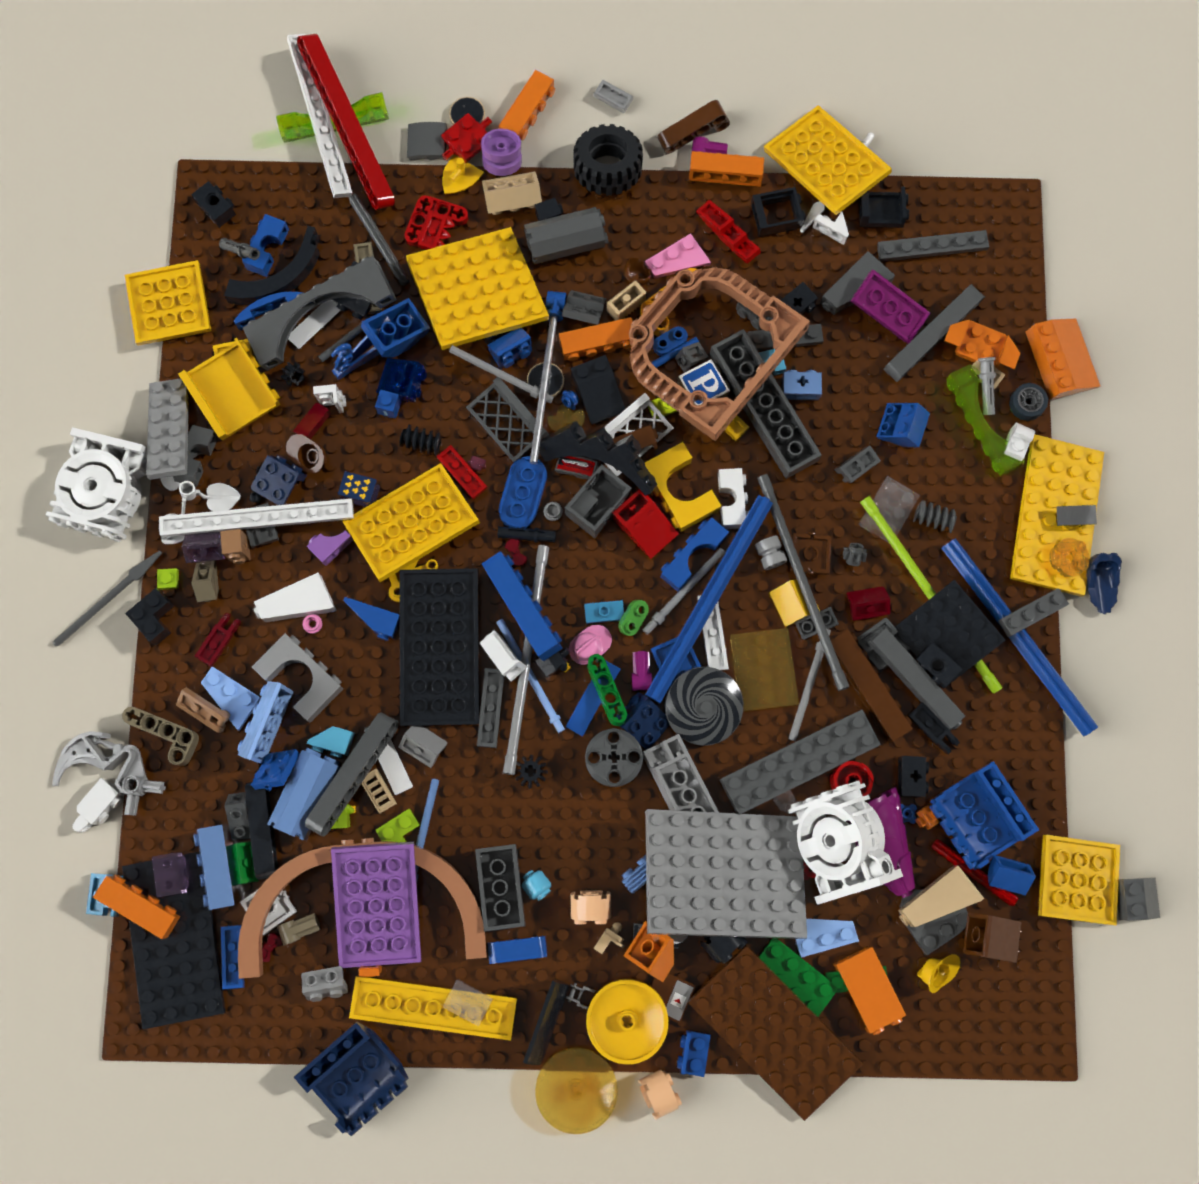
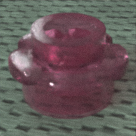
M472 456L471 460L468 461L471 464L470 467L474 470L481 471V469L486 468V460Z

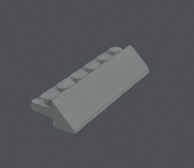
M679 734L642 752L643 758L669 810L719 813Z

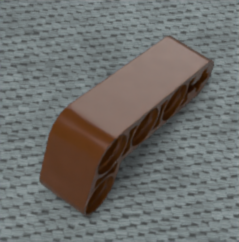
M713 100L659 133L657 139L664 152L670 154L712 128H715L717 132L725 130L730 125V121L720 102Z

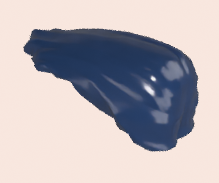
M1117 553L1095 554L1088 562L1086 577L1090 602L1097 607L1100 614L1104 615L1111 613V608L1117 603L1122 560Z

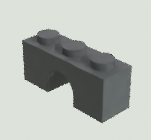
M192 425L190 431H188L187 474L173 476L175 482L190 481L197 487L204 471L201 461L194 460L193 458L201 454L211 456L217 442L214 430Z

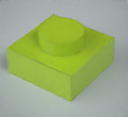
M177 568L157 569V588L159 590L179 589V570Z

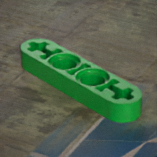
M594 654L588 660L587 669L609 722L614 726H621L626 721L627 711L604 657ZM593 661H596V663H600V665H599V671H600V672H599V673H597V672H598L597 666H596V665H592V664H593ZM605 677L609 683L603 686L599 684L598 679ZM611 694L616 698V701L609 703L606 701L605 696ZM616 706H617V708H616L617 714H618V715H622L620 720H619L617 717L614 718V715H615L614 707H616Z

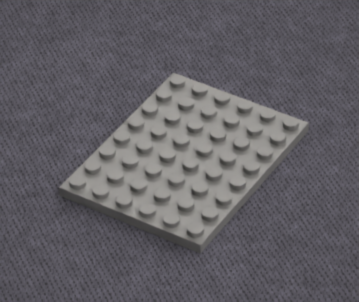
M647 809L645 811L647 934L806 939L807 923L803 857L797 842L798 824L793 825L792 823L798 817Z

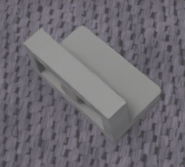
M411 726L403 735L398 747L432 768L439 754L446 747L447 742L423 726Z

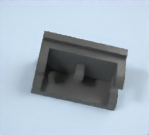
M867 446L834 470L837 474L843 475L845 483H852L881 460L872 447Z

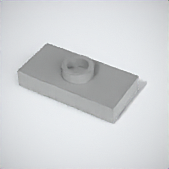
M605 80L601 81L594 92L595 98L622 113L626 112L633 101L632 95Z

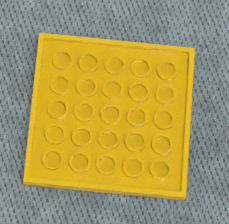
M511 227L406 255V261L442 350L449 349L452 345L459 346L549 320V314Z

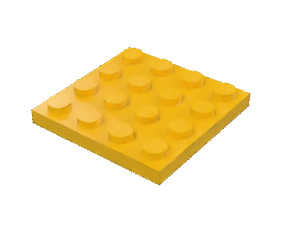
M198 260L125 274L135 343L138 346L211 331L201 268Z
M1043 835L1038 916L1117 926L1120 845Z

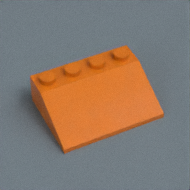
M1076 318L1054 319L1036 323L1026 331L1049 400L1101 387Z

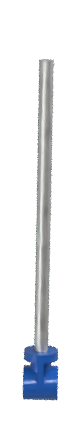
M547 292L546 309H548L550 322L530 456L531 464H537L556 325L557 322L563 320L562 311L566 305L565 292Z

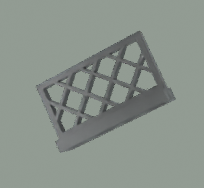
M497 377L493 380L494 383L466 408L514 463L532 449V442H524L525 432H532L534 434L536 419L501 378ZM495 389L499 393L498 401H488L489 393ZM478 403L485 404L484 414L476 413L472 408ZM488 404H498L497 414H487ZM501 405H509L511 407L510 415H500ZM487 417H497L496 427H488L486 425ZM500 418H510L509 428H499ZM513 418L522 420V429L512 428ZM543 427L541 440L549 435ZM509 431L508 441H500L498 439V432ZM512 431L522 432L521 442H511ZM510 445H520V452L515 457L510 453Z

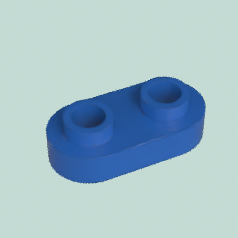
M674 327L654 340V352L659 356H663L686 343L687 331L683 327ZM680 333L682 336L676 337L675 334ZM663 342L666 346L662 347L659 344Z

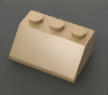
M536 172L482 181L488 214L497 215L506 210L518 211L523 207L535 208V204L542 202Z

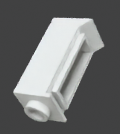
M495 630L486 635L480 642L502 675H506L510 681L514 680L528 668L516 657L504 638Z

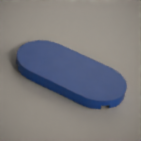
M525 456L516 460L510 468L499 504L500 519L507 527L527 528L536 518L547 481L546 468L539 459L537 464H531L530 456Z

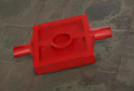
M467 113L441 135L449 147L447 151L442 153V157L447 161L455 154L463 158L465 163L470 161L482 151V137L487 133L485 128L492 124V120L487 117L479 123Z

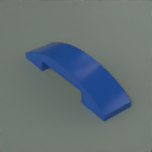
M281 292L263 297L246 307L235 318V325L239 331L243 330V327L248 325V322L255 320L254 317L279 308L282 303L295 299L298 294L303 292Z
M606 661L612 678L615 681L621 669ZM605 677L598 679L599 684L603 686L609 683ZM592 680L566 725V728L582 737L601 704Z

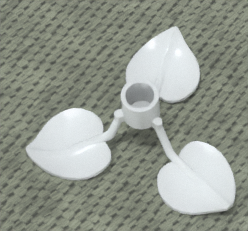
M173 476L160 478L166 489L174 491L179 488L182 496L181 514H185L186 501L193 500L196 495L208 499L207 507L212 512L230 510L241 498L237 490L223 483H215L208 486L207 495H204L200 490H196L194 484L190 481L175 482ZM170 513V514H167V515H165V516L177 515V514H175V513ZM189 535L161 537V540L164 544H177L184 541Z

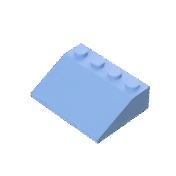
M268 681L266 685H263L260 692L262 697L253 708L254 716L252 721H249L245 728L246 736L238 745V756L260 764L263 763L264 757L269 754L294 691L278 682Z

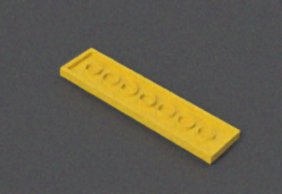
M356 976L349 1018L511 1041L517 998Z

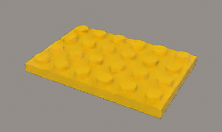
M819 105L764 145V151L835 215L839 214L892 172V168Z
M441 463L354 514V519L342 521L379 582L384 581L480 523Z

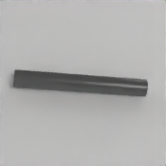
M361 324L318 356L319 359L324 362L338 346L349 343L363 332Z

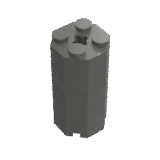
M594 207L525 224L524 230L528 248L532 252L530 256L533 264L605 247V244H608L609 241L607 233L603 229L605 220L604 216L601 215L600 209Z

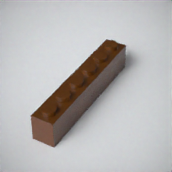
M846 630L831 639L841 669L887 741L891 743L913 729L911 727L912 722L907 715H903L901 712V705L896 698L893 699L890 695V688L887 683L882 682L879 678L880 673L878 669L868 661L869 656L864 649H860L855 634Z

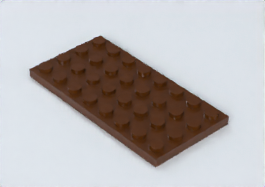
M747 944L688 1000V1003L804 1121L863 1065V1062Z

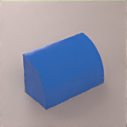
M996 855L993 856L988 869L989 886L1025 896L1036 877L1029 864Z

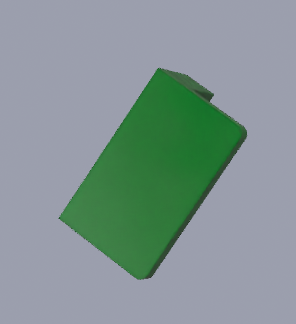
M251 842L226 846L231 886L259 881L255 876Z

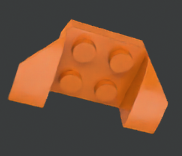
M970 319L950 325L944 340L957 346L955 349L957 356L974 363L976 360L978 361V358L996 357V360H994L995 368L1002 364L1015 369L1020 356L1018 348L1009 335L1006 336V334L970 321Z

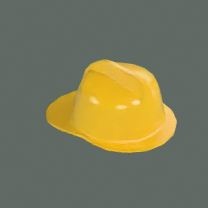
M951 954L943 960L930 958L917 972V975L929 986L931 993H936L956 976L960 968V958L956 954Z

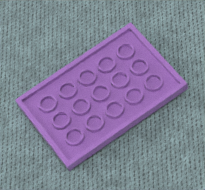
M414 842L332 847L331 858L339 966L348 968L421 962Z

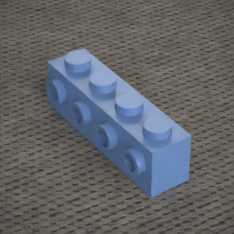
M217 825L197 829V834H194L193 837L194 844L199 846L200 854H197L196 857L198 867L202 866L203 874L199 875L201 887L205 886L206 894L202 895L204 907L208 906V910L233 906L234 899L223 826Z

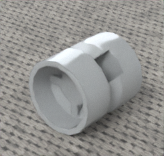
M778 536L766 538L755 544L758 555L762 556L761 562L764 570L776 568L788 561L785 552L780 550L782 545Z

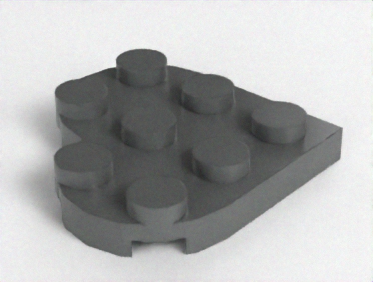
M924 889L912 890L913 894L901 899L900 908ZM965 907L920 926L910 927L908 925L906 927L924 955L927 956L965 929L968 912Z

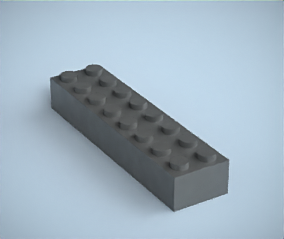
M744 329L711 346V358L718 365L722 376L728 382L735 397H737L745 388L744 384L748 378H753L758 366L761 363L765 364ZM771 374L743 407V410L782 474L787 479L818 462L822 454Z
M860 710L721 778L719 781L735 813L740 815L881 744L863 710Z

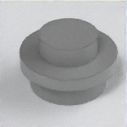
M550 502L545 505L544 516L548 520L556 521L562 516V507L557 502Z

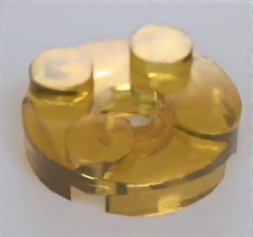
M1066 538L1057 542L1050 551V563L1054 570L1057 569L1061 573L1060 575L1064 577H1075L1086 571L1089 567V553L1086 549V544L1083 541ZM1069 554L1073 557L1072 563L1069 559H1066V556Z

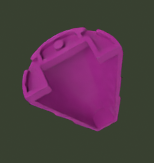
M893 787L877 795L878 797L867 803L873 807L882 822L885 833L884 852L889 854L894 869L901 868L903 877L884 885L896 896L901 895L902 898L913 894L912 890L915 888L911 852L908 851L906 828L903 823L900 795L896 787ZM858 841L855 843V847L859 846Z

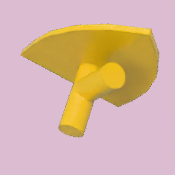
M454 154L443 172L442 185L444 193L453 194L466 190L474 185L484 172L469 162L465 163L463 158Z

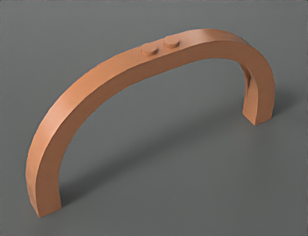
M374 838L361 839L362 843H354L353 839L341 840V844L325 846L301 854L277 869L256 892L244 916L238 942L239 979L263 975L262 937L265 922L274 901L293 879L315 866L332 863V847L401 842H374ZM414 845L415 865L429 871L438 878L451 893L458 906L464 927L466 959L487 958L483 916L476 896L469 884L442 857Z

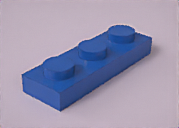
M242 925L221 927L222 989L245 987L244 978L239 979L238 942Z

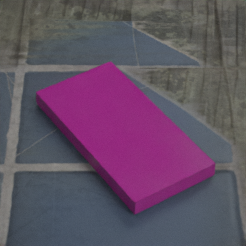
M875 270L869 272L850 300L907 344L914 339L930 315L929 311Z

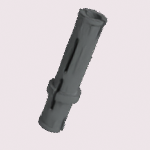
M222 238L219 242L220 248L236 253L239 257L257 260L260 256L259 250L247 243H238L227 238Z

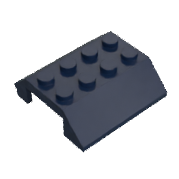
M359 1022L353 1024L293 1077L307 1093L311 1089L336 1116L335 1126L342 1134L348 1133L350 1136H353L363 1127L361 1120L366 1124L379 1113L376 1107L382 1110L394 1100L392 1093L397 1097L408 1088L406 1081L409 1079L400 1060L373 1030Z

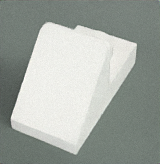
M842 211L835 222L828 216H822L821 214H818L815 218L812 228L843 245L845 244L849 233Z

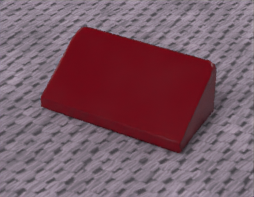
M316 402L293 432L311 439L331 415L330 410Z

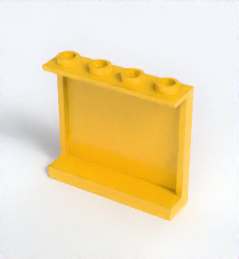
M237 338L234 339V344L190 371L186 372L183 370L178 373L221 440H225L280 405L278 393L275 389H270L268 383H270L265 373L261 374L257 369L260 365L254 357L250 358L247 352L250 351L244 341L240 342Z

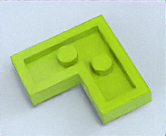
M408 809L375 831L381 841L406 842L403 836L419 827L420 824L411 809Z

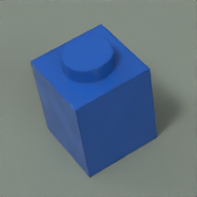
M380 390L375 405L377 413L396 419L401 405L399 394Z

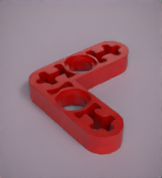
M421 196L417 200L405 231L406 243L412 247L418 246V241L430 212L448 217L456 225H464L469 218L467 210L462 206L431 196ZM426 202H428L429 206L425 207V213H423L422 204H426ZM446 207L448 211L445 214H440L438 209ZM463 213V217H460V219H458L457 215ZM422 217L425 221L423 224L417 225L415 224V219ZM414 229H416V237H417V238H414L413 240H411V239H410V236H413V235H414V232H415Z

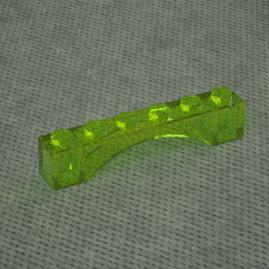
M382 92L364 96L351 105L361 126L389 120ZM291 112L276 116L279 132L284 143L315 136L309 114ZM331 119V122H332V125H333V129H334V132H335V131H337V130H336V127H335V125H334V123H333V121H332V119Z
M971 364L950 373L946 379L947 387L950 391H953L957 405L962 407L965 419L972 425L975 437L981 441L983 451L991 459L994 471L998 472L999 476H1002L1019 468L1025 460L1019 461L1004 454L1008 441L997 435L982 415L978 402L979 378Z

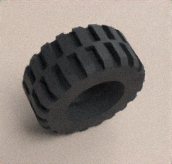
M601 124L599 127H591L589 131L586 130L581 134V137L577 139L574 146L573 162L575 177L583 187L586 186L587 190L590 192L595 191L598 195L606 194V196H612L614 193L618 195L624 190L625 192L631 189V185L634 186L638 182L642 174L643 148L640 140L630 130L626 131L624 127H616L615 124H610V126ZM602 156H613L621 161L614 164H603L595 159Z

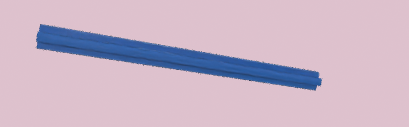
M760 495L757 496L645 695L653 701L661 703L772 507L773 503L770 502V499Z
M956 538L941 548L998 624L1000 619L1012 613ZM1024 629L1009 637L1083 737L1097 729V724Z

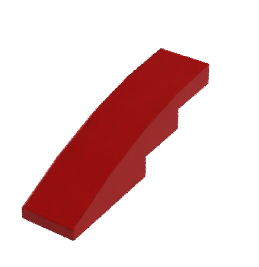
M711 200L696 210V213L706 225L745 263L748 264L761 253L760 248L748 239L747 233L734 223V219Z

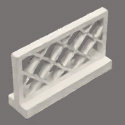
M646 393L604 427L611 437L614 438V434L617 432H625L626 434L635 431L628 430V424L631 420H640L639 429L642 428V421H652V429L655 428V422H663L668 429L663 433L657 432L659 435L658 439H656L657 442L674 428L649 400L650 398ZM647 406L654 412L653 419L642 418L643 410ZM652 445L644 448L638 456L641 457ZM605 463V465L616 476H619L622 473L619 470L617 471L613 466Z

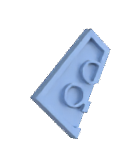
M211 667L201 682L221 710L230 713L229 720L240 731L261 697L214 667Z
M806 919L807 938L795 939L801 958L859 941L853 921Z

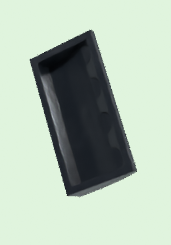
M557 979L552 981L523 1063L531 1065H541L543 1063L570 984Z

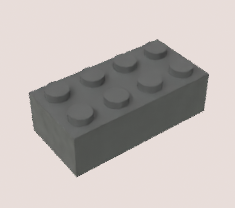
M517 845L475 849L484 932L526 926Z

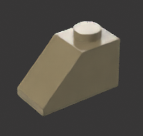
M215 560L196 562L191 583L197 602H210L217 599L219 586Z

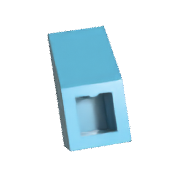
M332 726L310 738L307 744L312 746L311 750L323 753L325 749L331 751L330 755L342 758V755L348 756L355 733Z

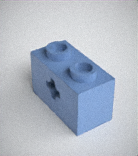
M788 370L784 372L782 376V391L788 400H819L822 395V373H817L814 370L805 372Z

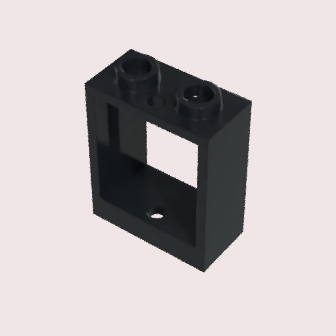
M796 187L752 196L751 207L759 237L802 227L806 217L804 210H801V196L797 193ZM790 200L794 220L767 225L763 205Z

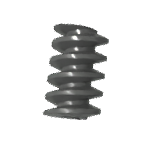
M922 500L917 506L913 522L919 518V524L921 525L926 520L927 527L933 522L934 529L941 525V531L949 527V533H951L957 516L954 509L948 512V508L943 507L941 510L938 504L933 508V503L930 502L926 506V501Z

